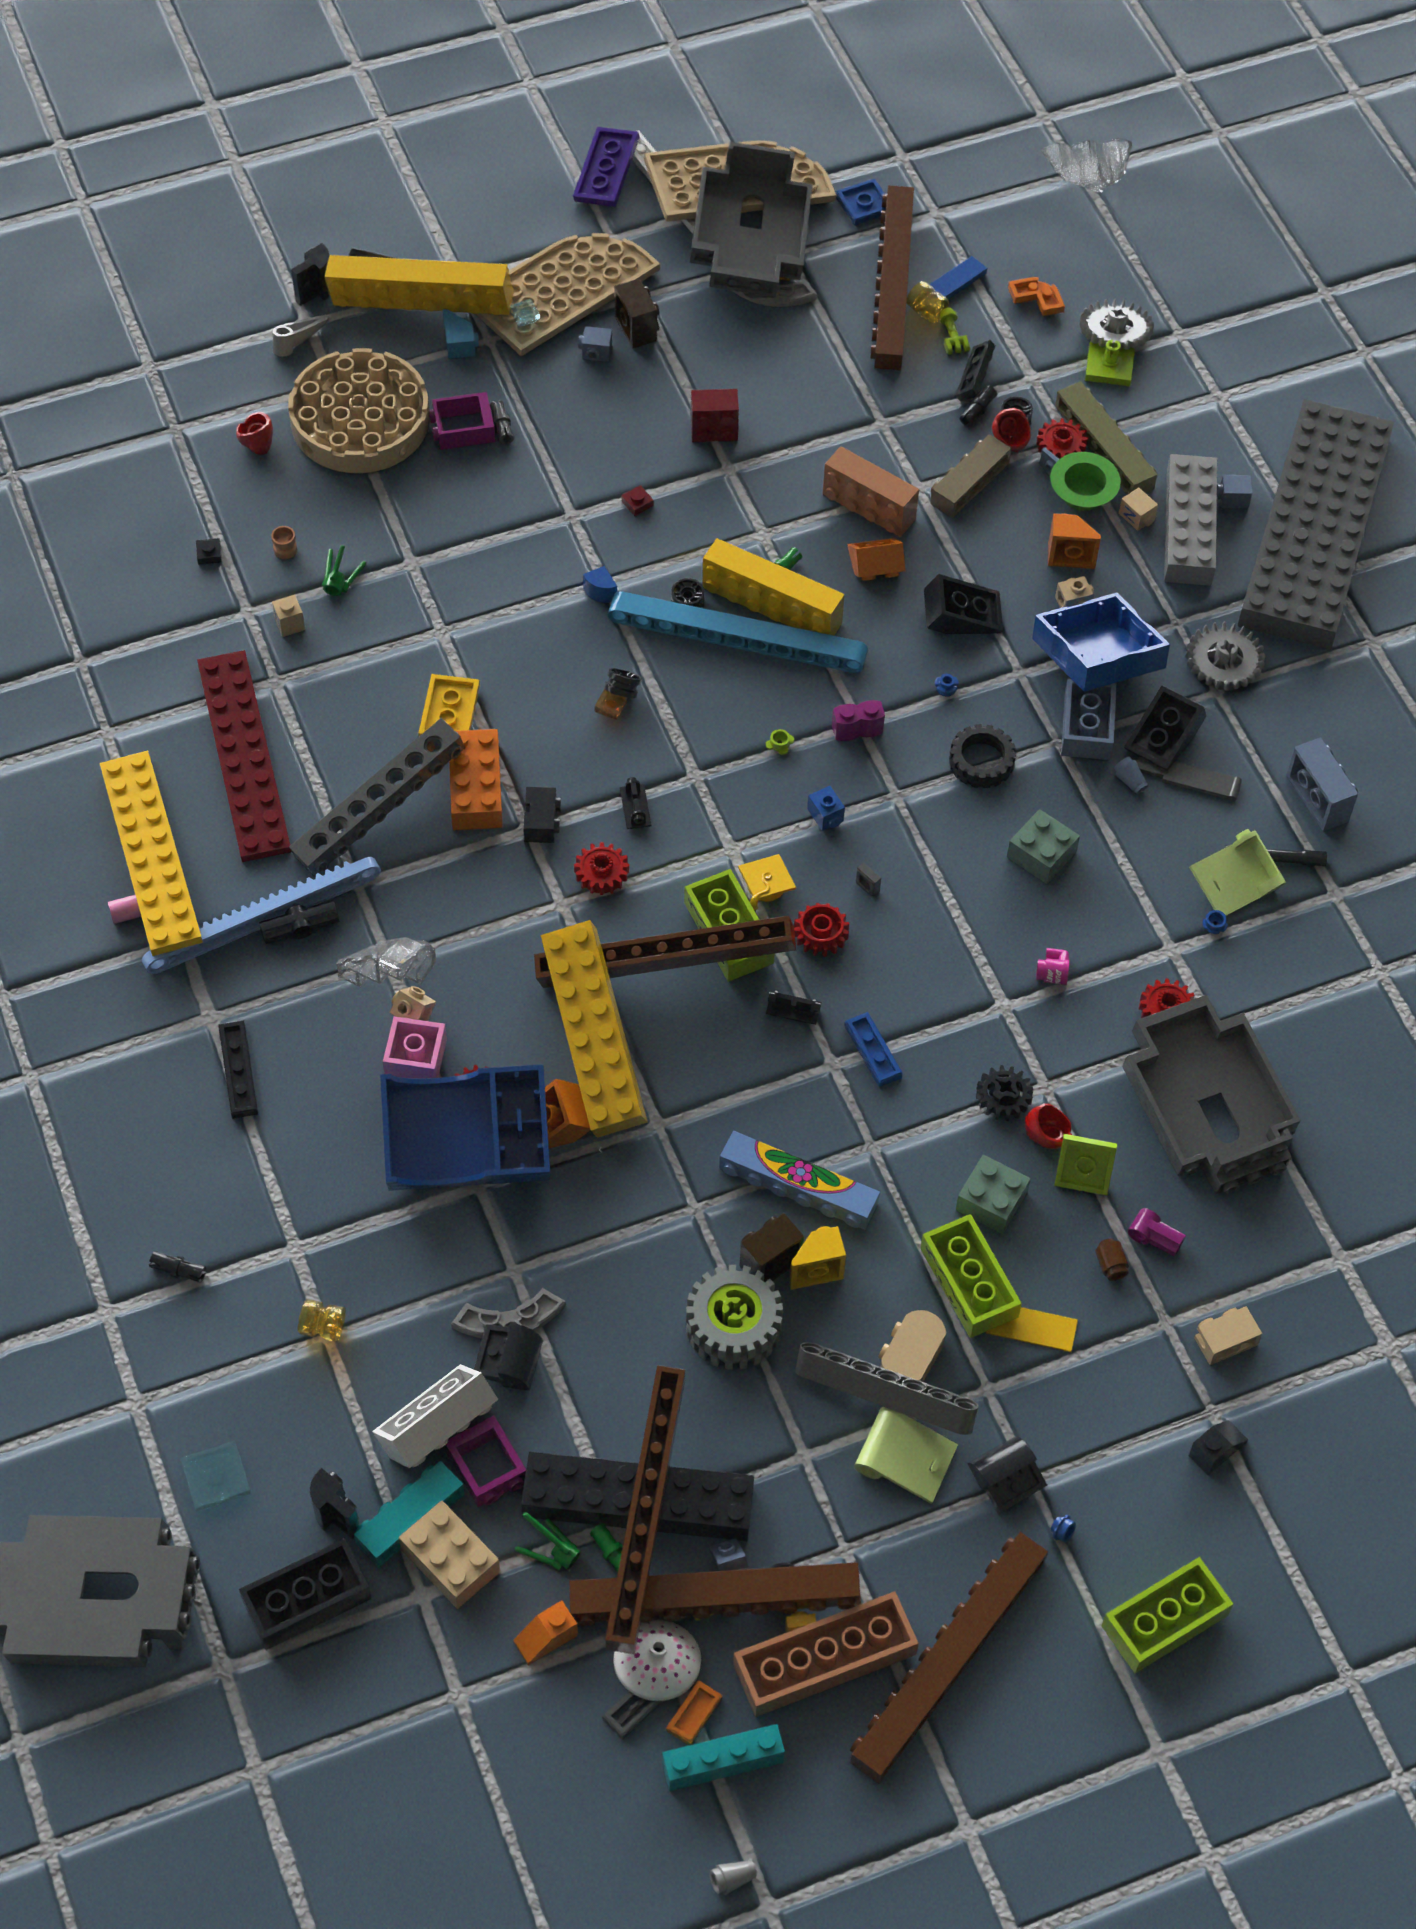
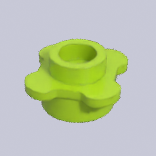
M774 730L771 733L770 740L766 742V748L785 755L788 753L790 744L794 743V737L785 730Z

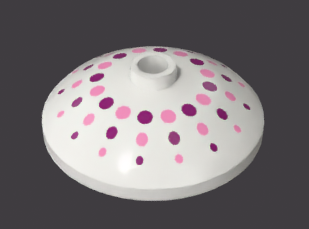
M652 1620L640 1624L635 1655L614 1652V1668L622 1685L634 1695L647 1700L663 1701L682 1695L692 1687L700 1672L701 1653L696 1640L686 1629L666 1620ZM655 1648H661V1649H663V1651H662V1652H656V1651H654V1649H655Z

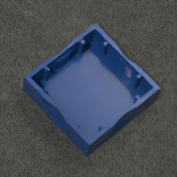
M1118 593L1088 600L1079 605L1063 607L1035 615L1032 639L1084 692L1162 670L1167 666L1170 644L1151 625L1143 621L1136 610Z

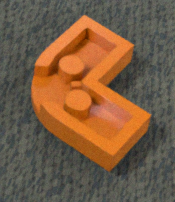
M1039 277L1008 282V290L1014 304L1036 300L1042 316L1064 312L1065 305L1054 284L1050 286L1047 283L1038 281Z

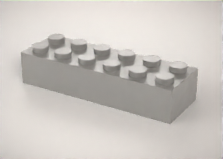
M1170 454L1166 472L1164 582L1212 586L1216 569L1217 458Z

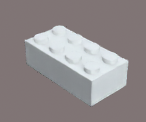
M460 1364L372 1432L390 1459L408 1468L415 1467L421 1464L426 1459L425 1456L431 1451L443 1447L448 1442V1438L453 1434L468 1428L470 1421L475 1417L490 1411L492 1404L498 1398L481 1372Z

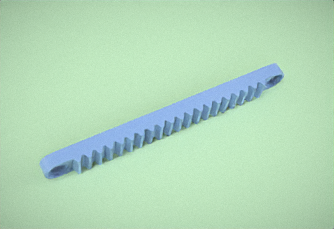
M366 857L352 864L345 861L344 867L341 868L336 865L333 872L327 869L324 876L317 873L316 879L313 880L308 877L305 884L299 881L296 888L289 885L288 891L285 892L280 889L277 896L271 893L268 900L262 897L259 904L252 901L249 908L243 905L240 912L235 909L232 910L231 916L224 913L221 920L213 918L212 924L203 922V928H199L203 943L152 956L150 950L142 957V963L149 974L161 973L260 930L259 922L284 915L290 907L295 905H304L306 908L369 883L380 875L381 869L373 857Z

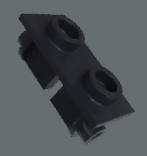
M630 777L627 779L625 787H620L626 828L650 827L652 824L644 784L640 785V782L635 777Z
M775 990V992L769 993L766 1014L816 1025L822 1002L816 1001L814 998L810 1000L778 993Z

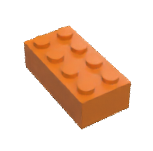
M498 729L456 731L461 736L465 749L462 750V753L457 758L449 761L453 830L503 828Z

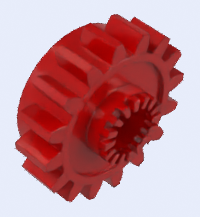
M1061 418L1060 422L1057 423L1052 419L1051 425L1044 423L1043 429L1039 428L1036 440L1038 452L1041 453L1042 449L1047 448L1058 459L1071 453L1086 452L1088 438L1085 437L1086 431H1080V424L1072 425L1073 420L1065 423L1064 419Z
M600 842L599 847H595L592 843L590 844L589 851L582 848V856H576V864H574L576 881L581 882V888H587L591 894L594 892L600 893V895L609 892L612 894L615 889L622 888V881L627 882L628 856H622L621 848L614 850V844L612 843L608 847H604L603 842Z
M816 903V905L811 907L809 905L806 906V910L804 912L799 911L798 919L794 920L797 945L804 944V952L810 949L813 950V956H816L819 951L826 957L829 950L836 954L837 946L844 948L845 940L849 938V922H846V914H841L838 907L834 908L829 903L826 905Z
M1166 978L1164 984H1161L1157 979L1154 986L1148 984L1145 992L1141 993L1139 1010H1142L1141 1018L1193 1000L1194 993L1187 994L1188 986L1179 987L1178 980L1174 984H1170L1169 979Z

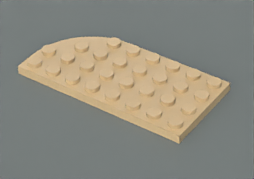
M772 141L738 142L795 152L791 181L812 184L810 205L835 202L836 193L828 174L818 162L814 163L807 158L805 152L792 146L790 149L777 146V142ZM729 144L644 153V162L666 222L696 218L703 167L724 170ZM749 197L743 201L741 213L764 210V204L761 200Z
M592 233L590 237L581 238L574 235L557 241L509 270L514 292L509 315L484 313L476 315L520 356H523L613 300L614 286L638 278L642 282L660 270V263L642 247L625 238L621 241L609 238V234Z

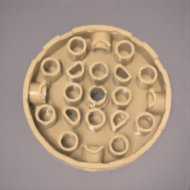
M358 348L352 349V352L339 354L338 351L328 354L310 364L300 373L294 382L295 386L292 392L289 394L288 408L291 429L297 445L316 463L340 472L368 473L394 466L409 457L420 446L429 428L428 394L421 375L408 362L388 352L380 354L372 352V349Z

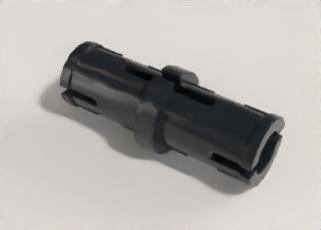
M987 385L977 398L971 400V405L960 416V421L963 425L971 427L975 420L987 411V406L997 396V391L992 386Z
M154 1251L149 1260L151 1262L149 1263L150 1268L171 1273V1276L175 1278L180 1276L201 1283L206 1274V1266L191 1263L181 1256L176 1258Z

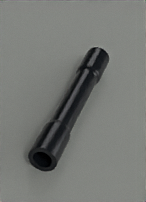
M1267 849L1274 862L1299 863L1311 866H1326L1327 851Z

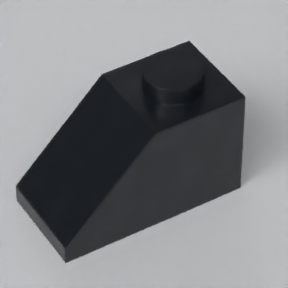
M1227 1420L1213 1425L1195 1440L1188 1456L1209 1475L1246 1444L1248 1439Z

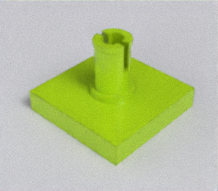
M1108 340L1104 347L1099 346V343L1094 344L1090 341L1085 381L1130 386L1135 348L1129 347L1128 350L1120 349L1121 344L1117 340H1115L1113 348V340Z
M1064 1134L1054 1186L1107 1195L1117 1144Z

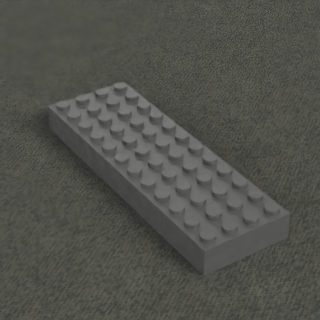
M1306 399L1303 400L1237 626H1244L1248 629L1329 650L1332 649L1394 421Z

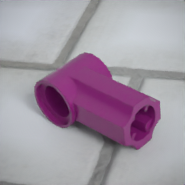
M1142 1208L1127 1230L1128 1235L1134 1241L1144 1245L1150 1243L1173 1257L1178 1253L1186 1237L1185 1234L1161 1222V1218L1155 1212L1146 1208Z

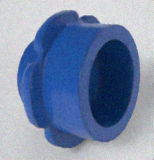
M942 674L941 677L936 678L935 686H937V692L940 695L948 697L957 691L959 681L956 677H953L951 674Z
M1219 910L1210 911L1202 922L1203 927L1208 929V932L1211 934L1224 932L1228 927L1225 914Z
M1065 1515L1062 1518L1057 1517L1051 1526L1053 1538L1064 1543L1071 1539L1076 1529V1523L1071 1520L1069 1515Z

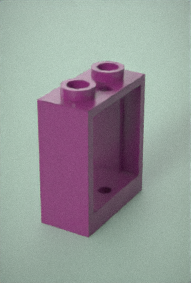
M487 392L432 399L433 409L429 410L430 423H435L436 427H432L434 441H439L440 450L495 442L494 423ZM480 413L482 426L443 431L441 418Z
M495 1416L448 1439V1442L445 1444L449 1459L477 1507L483 1504L490 1505L496 1502L500 1495L508 1491H517L523 1487L526 1468ZM496 1438L514 1470L479 1488L461 1456Z

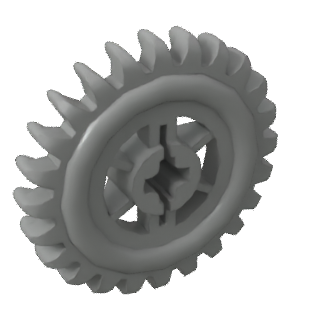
M1105 299L1103 307L1097 301L1095 309L1092 304L1089 305L1088 309H1084L1080 316L1079 326L1085 337L1089 340L1091 339V342L1094 344L1099 343V346L1104 347L1108 340H1113V348L1115 340H1117L1121 344L1120 349L1128 350L1129 347L1137 348L1138 345L1141 346L1150 340V337L1153 335L1154 322L1152 321V316H1148L1147 310L1141 314V306L1136 311H1133V302L1129 308H1126L1125 300H1123L1122 305L1119 307L1116 304V299H1114L1112 306H1109L1107 299Z
M1214 622L1212 631L1205 625L1203 634L1198 629L1195 636H1191L1190 642L1186 646L1187 652L1185 657L1188 659L1187 665L1192 668L1191 672L1195 675L1198 674V680L1202 681L1205 679L1206 685L1209 686L1213 683L1214 688L1217 689L1220 686H1223L1224 690H1228L1229 686H1232L1233 689H1238L1239 685L1246 687L1248 682H1254L1255 678L1261 675L1266 656L1263 653L1264 646L1261 645L1257 648L1259 638L1251 641L1253 637L1252 631L1244 636V626L1239 632H1236L1235 623H1233L1230 630H1227L1226 622H1223L1221 629H1218L1216 622ZM1208 657L1214 658V659H1213V661H1214L1213 664H1211V662H1210V660L1208 659ZM1234 664H1239L1237 668H1234Z

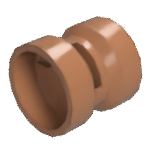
M288 526L275 528L271 534L274 554L280 559L294 557L297 553L294 530Z

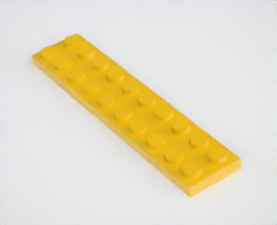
M148 750L100 763L152 956L203 943Z

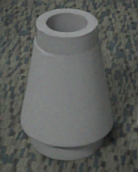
M751 1860L716 1865L715 1869L710 1870L711 1883L717 1894L724 1893L726 1895L752 1879L757 1878L756 1868Z

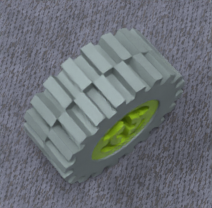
M729 1265L728 1271L723 1272L720 1266L714 1268V1276L711 1277L708 1272L702 1275V1284L697 1281L692 1287V1294L689 1293L687 1299L686 1332L687 1337H690L692 1348L695 1350L699 1347V1356L703 1360L709 1355L711 1357V1365L718 1367L721 1361L725 1362V1369L732 1370L733 1363H739L740 1369H746L748 1361L752 1360L755 1366L761 1363V1354L767 1358L772 1353V1346L776 1347L779 1342L783 1318L781 1295L779 1290L774 1292L775 1284L772 1280L769 1279L764 1283V1273L759 1270L755 1275H752L751 1267L743 1266V1271H736V1265ZM747 1305L754 1313V1316L751 1318L747 1317ZM716 1311L722 1312V1323L716 1318Z

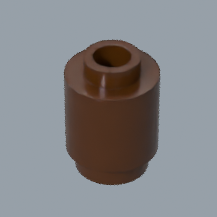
M1112 1238L1101 1241L1095 1249V1253L1103 1275L1107 1276L1109 1281H1116L1126 1277L1129 1274V1264L1121 1242L1114 1241Z

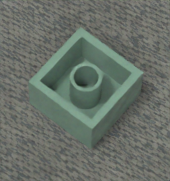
M1039 809L1009 841L1007 858L1045 884H1048L1076 854L1080 835Z
M983 1154L958 1195L956 1211L966 1216L971 1214L974 1220L1004 1234L1028 1193L1031 1178Z

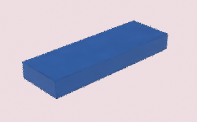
M971 256L924 287L923 294L940 306L987 274V267Z
M866 1012L845 1021L844 1026L878 1087L901 1079L903 1073L869 1013Z

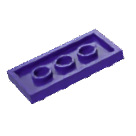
M605 127L596 128L573 194L574 202L616 207L640 138L638 131Z

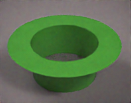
M1075 452L1062 457L1055 463L1050 475L1051 484L1055 492L1068 506L1081 511L1092 510L1112 500L1118 493L1121 483L1116 467L1108 459L1090 452Z

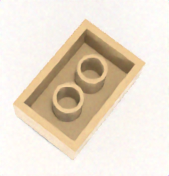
M442 1500L399 1536L401 1550L457 1609L500 1573L499 1559Z

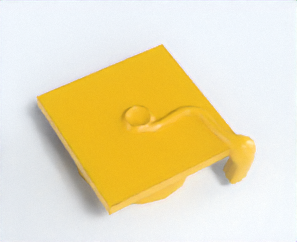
M779 854L738 866L748 890L753 896L750 904L754 910L758 909V900L765 902L774 901L780 898L783 893L796 889Z

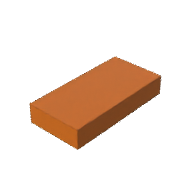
M698 1680L666 1727V1731L687 1745H692L723 1699V1695Z

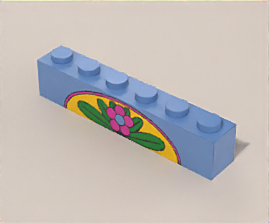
M734 1130L720 1155L719 1168L726 1174L739 1176L754 1186L765 1187L777 1196H786L796 1200L803 1207L815 1208L827 1217L841 1219L853 1228L860 1227L866 1230L879 1204L880 1191Z

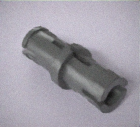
M496 400L490 403L494 428L497 429L499 442L505 444L504 437H506L507 444L514 440L510 428V417L506 414L504 402L498 400V407Z

